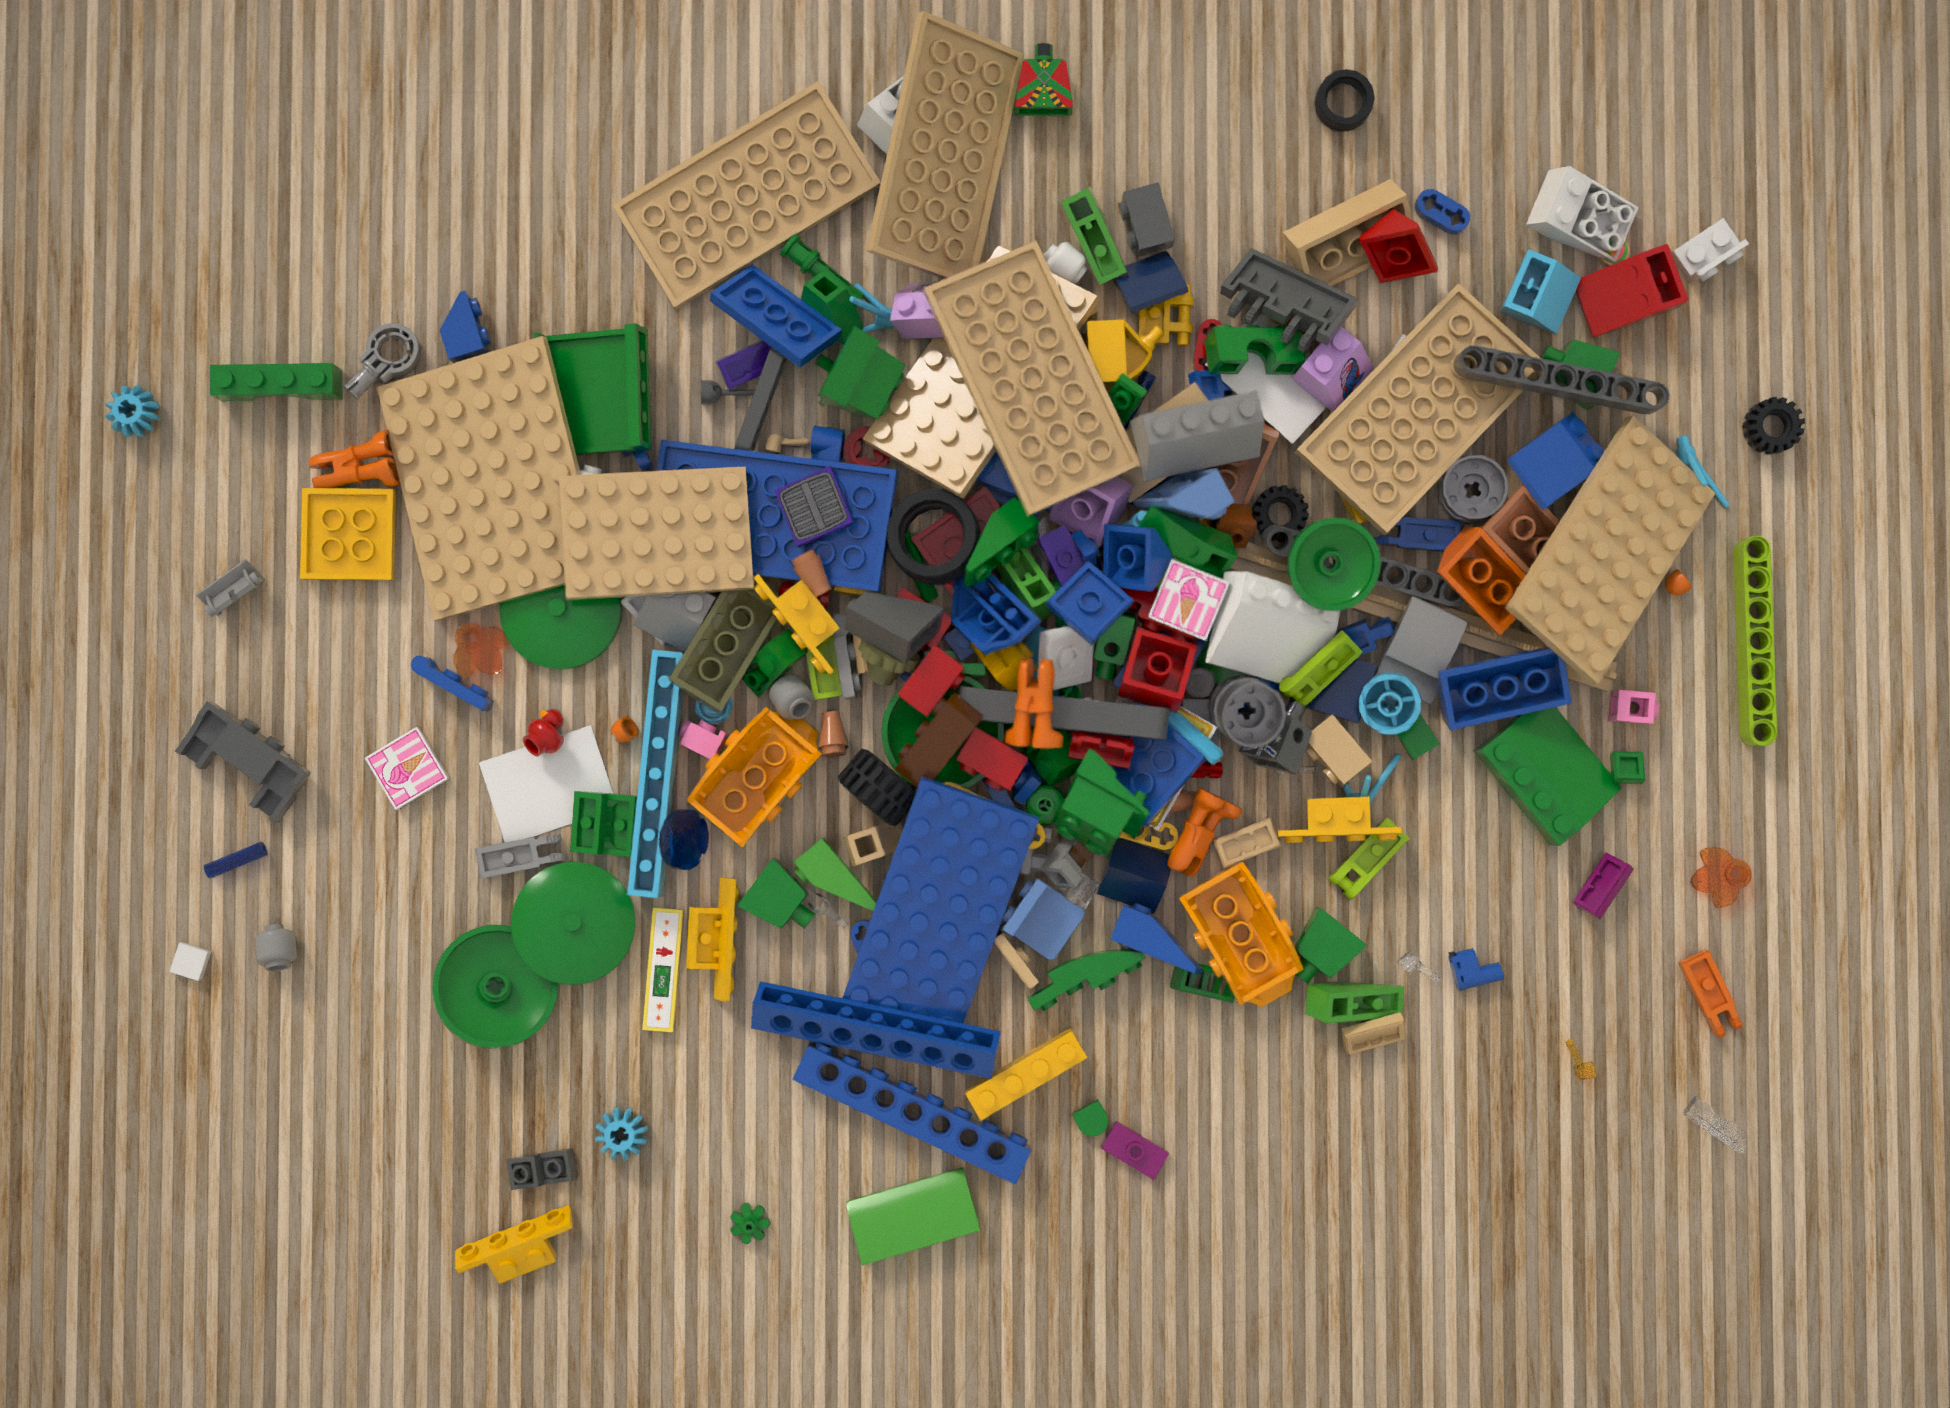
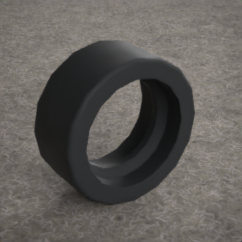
M1344 69L1333 72L1324 79L1316 93L1314 102L1316 115L1322 124L1331 130L1345 132L1356 129L1364 123L1373 109L1375 100L1373 86L1358 71ZM1347 84L1358 90L1362 98V105L1357 114L1344 118L1331 112L1327 105V96L1334 86Z

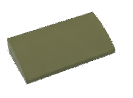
M754 589L721 591L668 680L716 713L722 712L777 620V617L772 612L776 606L770 599L763 601Z

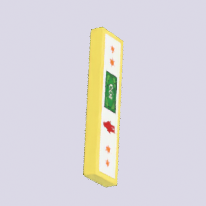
M653 907L642 1030L674 1032L684 922L683 909Z

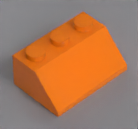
M1465 526L1445 548L1437 572L1483 621L1500 636L1516 619L1505 607L1526 575L1481 527Z

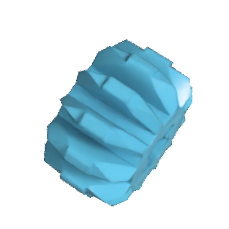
M122 386L121 394L111 392L115 400L113 403H105L107 408L112 409L105 417L107 420L113 421L111 426L113 430L117 432L122 431V435L126 437H131L133 433L138 437L144 436V428L149 431L154 430L150 422L152 420H160L159 416L153 413L160 406L157 402L152 401L154 395L151 392H144L140 386H134L132 390L128 386ZM135 406L136 412H134V410H132L131 408ZM130 411L134 414L133 416L129 415Z
M617 1107L613 1110V1116L609 1113H605L602 1116L605 1123H598L596 1125V1129L604 1134L598 1135L595 1141L599 1143L605 1141L606 1144L600 1151L605 1153L611 1149V1159L613 1160L618 1157L619 1152H621L623 1160H628L630 1158V1151L638 1155L641 1152L638 1144L645 1145L647 1143V1138L639 1134L646 1132L648 1126H638L637 1123L642 1120L643 1116L639 1114L632 1119L633 1109L628 1108L623 1116L621 1109ZM621 1127L626 1129L624 1134L628 1133V1136L623 1140L617 1138L619 1133L615 1134V1131H618Z

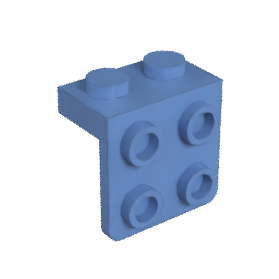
M1036 877L1033 882L1028 879L1018 894L1022 899L1016 908L1010 905L1002 919L1004 922L1002 929L1024 942L1048 960H1053L1084 917V910Z

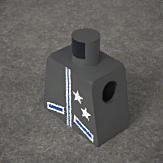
M1289 700L1285 708L1284 726L1278 736L1264 746L1256 748L1241 746L1239 752L1257 766L1296 775L1312 734L1311 729L1300 721L1306 708L1296 701Z

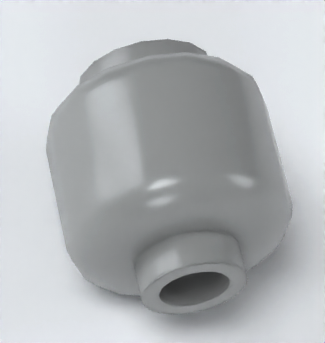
M791 674L777 679L769 692L772 705L785 719H801L810 712L813 706V692L798 675Z
M282 924L265 926V931L259 933L254 940L257 963L264 966L266 971H281L290 968L291 963L298 956L294 932L284 929Z

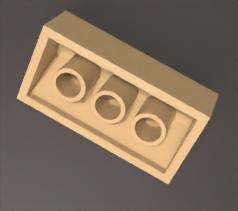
M1389 179L1284 231L1283 236L1288 254L1295 269L1330 286H1334L1372 267L1359 241L1360 236L1392 209L1413 220L1407 194Z

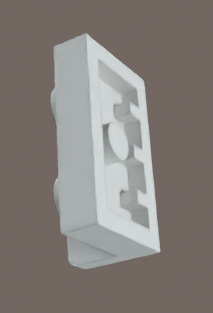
M1722 218L1671 253L1673 259L1690 283L1699 277L1704 282L1719 272L1716 268L1717 265L1723 261L1729 265L1744 254L1741 249L1749 243L1746 239L1740 242L1725 219Z

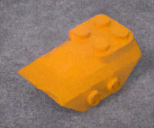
M765 707L741 732L736 729L725 742L728 747L721 755L715 753L705 765L708 771L703 775L686 801L743 848L766 819L771 823L783 809L779 806L786 796L791 799L802 787V784L799 782L800 779L822 755L817 750L818 731L802 718L794 720L785 719L778 712H773Z
M1243 862L1221 871L1179 897L1198 931L1193 934L1201 950L1208 949L1213 958L1208 961L1217 977L1223 975L1239 1005L1250 1002L1261 1008L1292 990L1295 974L1304 969L1289 938L1293 933L1285 919L1279 921L1274 912L1278 908L1275 900L1269 892L1263 893Z

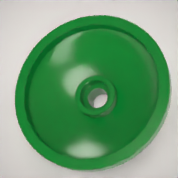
M1339 517L1318 520L1306 527L1297 536L1290 549L1288 557L1290 582L1296 593L1313 607L1326 611H1340L1351 608L1369 595L1378 580L1381 565L1379 549L1372 535L1363 526L1352 520ZM1331 556L1333 559L1332 565L1325 567L1324 560Z

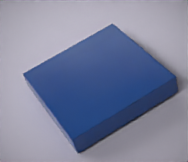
M1087 561L1046 601V606L1092 646L1133 605L1134 600L1090 561Z

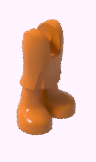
M389 430L377 432L370 441L355 446L352 444L346 449L317 454L308 459L309 467L312 469L332 466L334 468V473L312 478L313 487L336 488L349 483H362L363 480L379 479L389 487L399 486L400 481L395 460L390 458L393 456L388 436ZM373 457H388L365 465L362 460Z
M1021 658L1017 672L1018 694L1014 705L1016 709L1013 727L1006 732L1005 743L1014 746H1029L1032 744V747L1059 748L1063 746L1062 734L1053 730L1051 723V711L1054 710L1052 695L1055 680L1053 660L1043 659L1041 661L1039 680L1034 679L1033 659ZM1031 713H1036L1034 733H1032L1030 728Z
M1199 787L1194 795V803L1189 818L1185 819L1184 829L1169 855L1167 865L1175 871H1181L1184 875L1193 877L1200 869L1208 848L1216 836L1214 831L1223 818L1238 819L1243 809Z

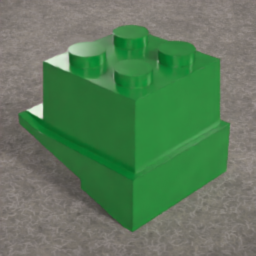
M853 326L835 362L822 354L815 361L817 366L829 372L817 395L821 398L819 404L822 406H837L857 417L878 419L888 409L890 404L888 398L893 389H896L902 382L904 377L902 371L906 365L878 347L879 340Z
M1089 749L1075 773L1065 796L1067 798L1053 827L1058 829V833L1069 840L1076 839L1085 844V848L1096 855L1103 854L1107 857L1122 832L1131 835L1133 839L1137 836L1149 814V811L1143 806L1147 795L1141 791H1136L1133 796L1115 778L1117 773L1095 751Z

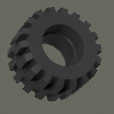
M861 748L838 775L840 784L887 824L897 826L909 812L916 790L869 750Z

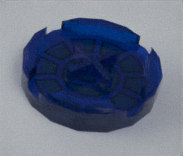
M677 809L671 812L660 830L659 848L663 860L671 868L679 870H690L702 861L699 858L701 854L706 853L709 842L708 826L705 819L700 818L696 810Z

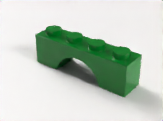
M333 363L210 365V395L220 401H253L255 398L270 396L298 397L310 400H342V369Z

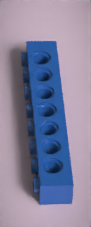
M760 981L752 1005L751 1029L992 1079L1001 1031Z
M816 1042L815 1045L809 1043L792 1080L1016 1185L1031 1153V1146L1027 1145L1028 1140L1025 1137L1011 1132L1010 1136L999 1131L1000 1126L986 1119L982 1123L971 1118V1112L956 1106L953 1110L944 1106L945 1101L936 1095L928 1093L927 1097L915 1092L917 1087L906 1081L900 1080L899 1084L888 1079V1073L878 1068L872 1067L870 1071L861 1067V1061L853 1056L845 1054L842 1058L832 1053L834 1048L827 1044ZM827 1063L834 1064L838 1068V1076L833 1079L826 1078L822 1073V1066ZM856 1076L862 1077L866 1081V1088L861 1092L854 1091L849 1084L851 1078ZM885 1089L891 1091L894 1095V1101L888 1105L880 1103L877 1098L879 1091ZM909 1103L919 1104L922 1108L921 1115L916 1118L909 1117L905 1112L906 1105ZM945 1116L950 1121V1126L943 1131L937 1130L932 1124L934 1118ZM966 1129H972L977 1133L978 1138L975 1142L967 1144L961 1140L960 1134ZM994 1142H1000L1005 1146L1006 1150L1003 1155L995 1157L988 1152V1147Z

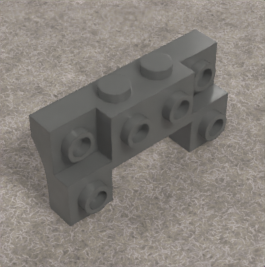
M207 701L197 714L191 729L175 752L179 755L187 756L196 763L195 766L199 769H206L216 754H218L259 785H263L249 805L262 810L270 816L269 820L272 822H280L296 800V793L311 772L293 760L290 754L283 750L285 745L272 736L266 738L259 733L260 727L247 718H244V720L236 719L216 703Z

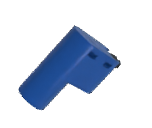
M1473 948L1459 952H1448L1454 982L1458 991L1504 980L1500 963L1497 962L1479 967Z

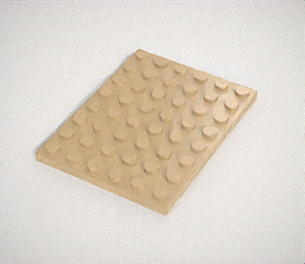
M540 336L378 386L377 391L386 428L389 430L388 436L433 620H444L565 585L559 476L581 475L547 338Z

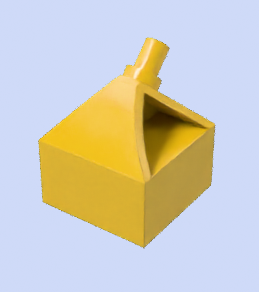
M1125 320L1087 321L1084 333L1085 346L1107 392H1110L1122 373L1133 381H1136L1152 358V351L1156 348L1155 343L1164 335V332L1159 327L1155 326L1146 336L1142 335L1139 337Z

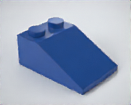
M1572 412L1506 461L1543 510L1585 480L1601 458L1604 450L1588 433L1585 423Z

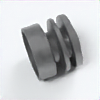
M1469 455L1457 460L1442 476L1438 486V500L1443 511L1452 520L1461 521L1463 524H1477L1488 519L1504 504L1508 494V479L1503 468L1493 459L1483 455ZM1471 485H1474L1476 487L1475 493L1478 497L1473 495L1471 498H1467L1465 496L1467 490L1464 487L1469 488Z
M1238 675L1227 678L1218 684L1211 695L1209 703L1210 718L1213 724L1217 726V730L1241 746L1256 748L1267 745L1278 736L1284 726L1286 712L1283 700L1278 692L1254 677ZM1244 703H1245V704L1248 705V708H1247V709H1242V714H1241V713L1238 712V709H1239V708H1243V707H1244Z

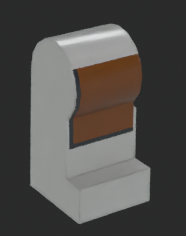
M1063 837L1041 866V869L1056 886L1076 887L1082 879L1079 875L1094 854L1085 848V844L1076 839L1069 840Z

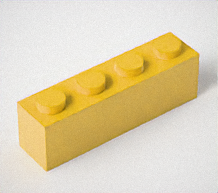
M1068 1028L993 1072L992 1079L983 1078L965 1089V1094L979 1119L983 1120L1085 1060L1087 1056L1072 1029Z

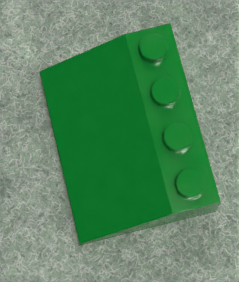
M1556 707L1515 716L1474 750L1475 754L1550 845L1560 846L1579 831L1622 788L1619 784H1612V776Z

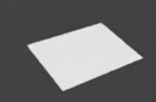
M1263 314L1253 324L1260 326V328L1278 326ZM1244 323L1241 327H1246L1249 325ZM1307 351L1304 352L1305 361L1310 356V354ZM1248 352V362L1238 374H1220L1221 379L1238 395L1257 391L1263 418L1293 444L1324 411L1326 406L1292 379L1294 375H1266L1262 359L1258 355Z
M591 725L560 735L564 737V743L553 754L543 753L537 757L532 755L526 747L479 762L505 843L531 838L572 824L574 791L613 793Z

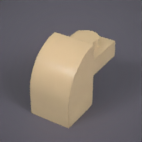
M901 822L897 826L884 823L843 837L852 866L894 853L903 830Z

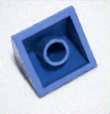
M1104 524L1103 574L1120 588L1153 591L1168 569L1171 560L1175 558L1156 529Z

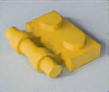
M1187 284L1188 293L1140 310L1138 336H1146L1157 326L1164 332V335L1155 345H1168L1170 333L1178 335L1177 346H1189V338L1193 334V324L1190 323V308L1194 307L1191 285ZM1170 307L1178 308V322H1170Z

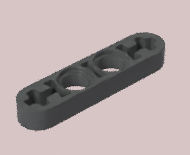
M772 347L764 364L734 449L753 451L787 361L786 357Z

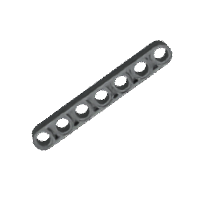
M1476 345L1466 347L1454 360L1455 372L1460 377L1640 414H1652L1663 408L1669 401L1668 388L1659 382ZM1465 355L1475 358L1477 362L1475 369L1468 368L1465 365ZM1496 361L1505 364L1507 368L1506 375H1501L1495 371L1494 363ZM1526 367H1530L1536 372V381L1526 378L1524 374ZM1556 373H1560L1566 378V387H1561L1556 383ZM1586 379L1592 380L1596 384V393H1591L1586 389ZM1616 386H1622L1626 390V399H1621L1617 396L1615 392ZM1647 392H1652L1656 396V405H1651L1647 402Z
M1273 524L1264 529L1261 537L1262 544L1267 550L1288 558L1290 549L1301 531ZM1276 532H1282L1284 534L1283 544L1279 547H1273L1271 543L1272 536ZM1380 556L1381 565L1376 582L1377 585L1447 606L1455 607L1464 602L1456 591L1450 598L1446 599L1444 597V589L1449 584L1439 573ZM1329 557L1324 560L1325 567L1332 565ZM1396 566L1398 576L1394 581L1389 582L1386 577L1387 572L1391 567ZM1425 575L1427 580L1425 587L1417 590L1415 587L1417 578Z
M971 687L957 688V695L984 715L980 721L1014 724L1016 713L1014 705L1018 692ZM1052 696L1054 710L1051 711L1052 729L1167 740L1170 709ZM1036 713L1030 714V726L1035 727Z

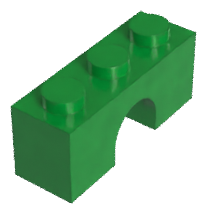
M1219 325L1214 327L1204 341L1209 374H1238L1248 362L1247 353L1249 352L1258 355L1262 359L1266 375H1294L1305 362L1304 352L1298 350L1301 331L1299 329L1289 344L1281 341L1283 332L1287 327L1285 325L1273 328H1260L1258 325L1246 327Z

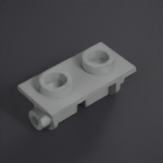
M245 559L197 593L196 596L206 605L204 609L211 617L214 615L219 616L222 614L221 611L253 588L257 589L265 578Z

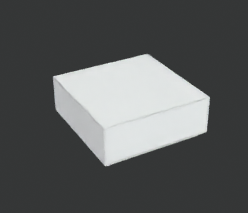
M180 942L170 972L201 981L211 951Z

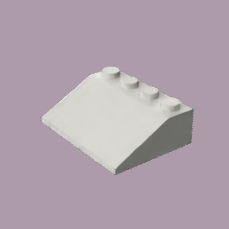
M1247 571L1224 572L1223 580L1230 582L1214 620L1206 663L1280 684L1284 678L1292 677L1333 639L1337 630L1340 611H1326L1311 606L1296 593L1293 586Z

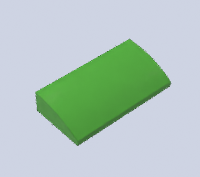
M964 1167L846 1201L862 1265L981 1231Z

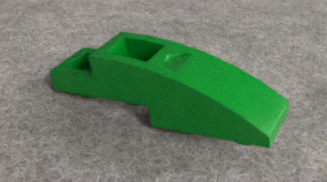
M1117 949L1093 952L1073 958L1048 970L1047 974L1052 982L1028 996L1027 1000L1033 1010L1040 1008L1041 1011H1045L1057 1003L1055 999L1057 996L1064 992L1069 996L1084 987L1082 981L1087 979L1092 989L1099 987L1100 990H1103L1116 982L1114 976L1125 971L1126 974H1130L1142 966L1140 961L1146 957L1137 950Z

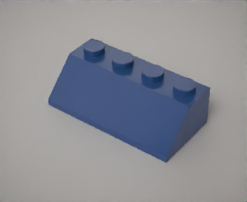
M1549 647L1438 672V696L1442 718L1450 730L1572 704L1565 661Z

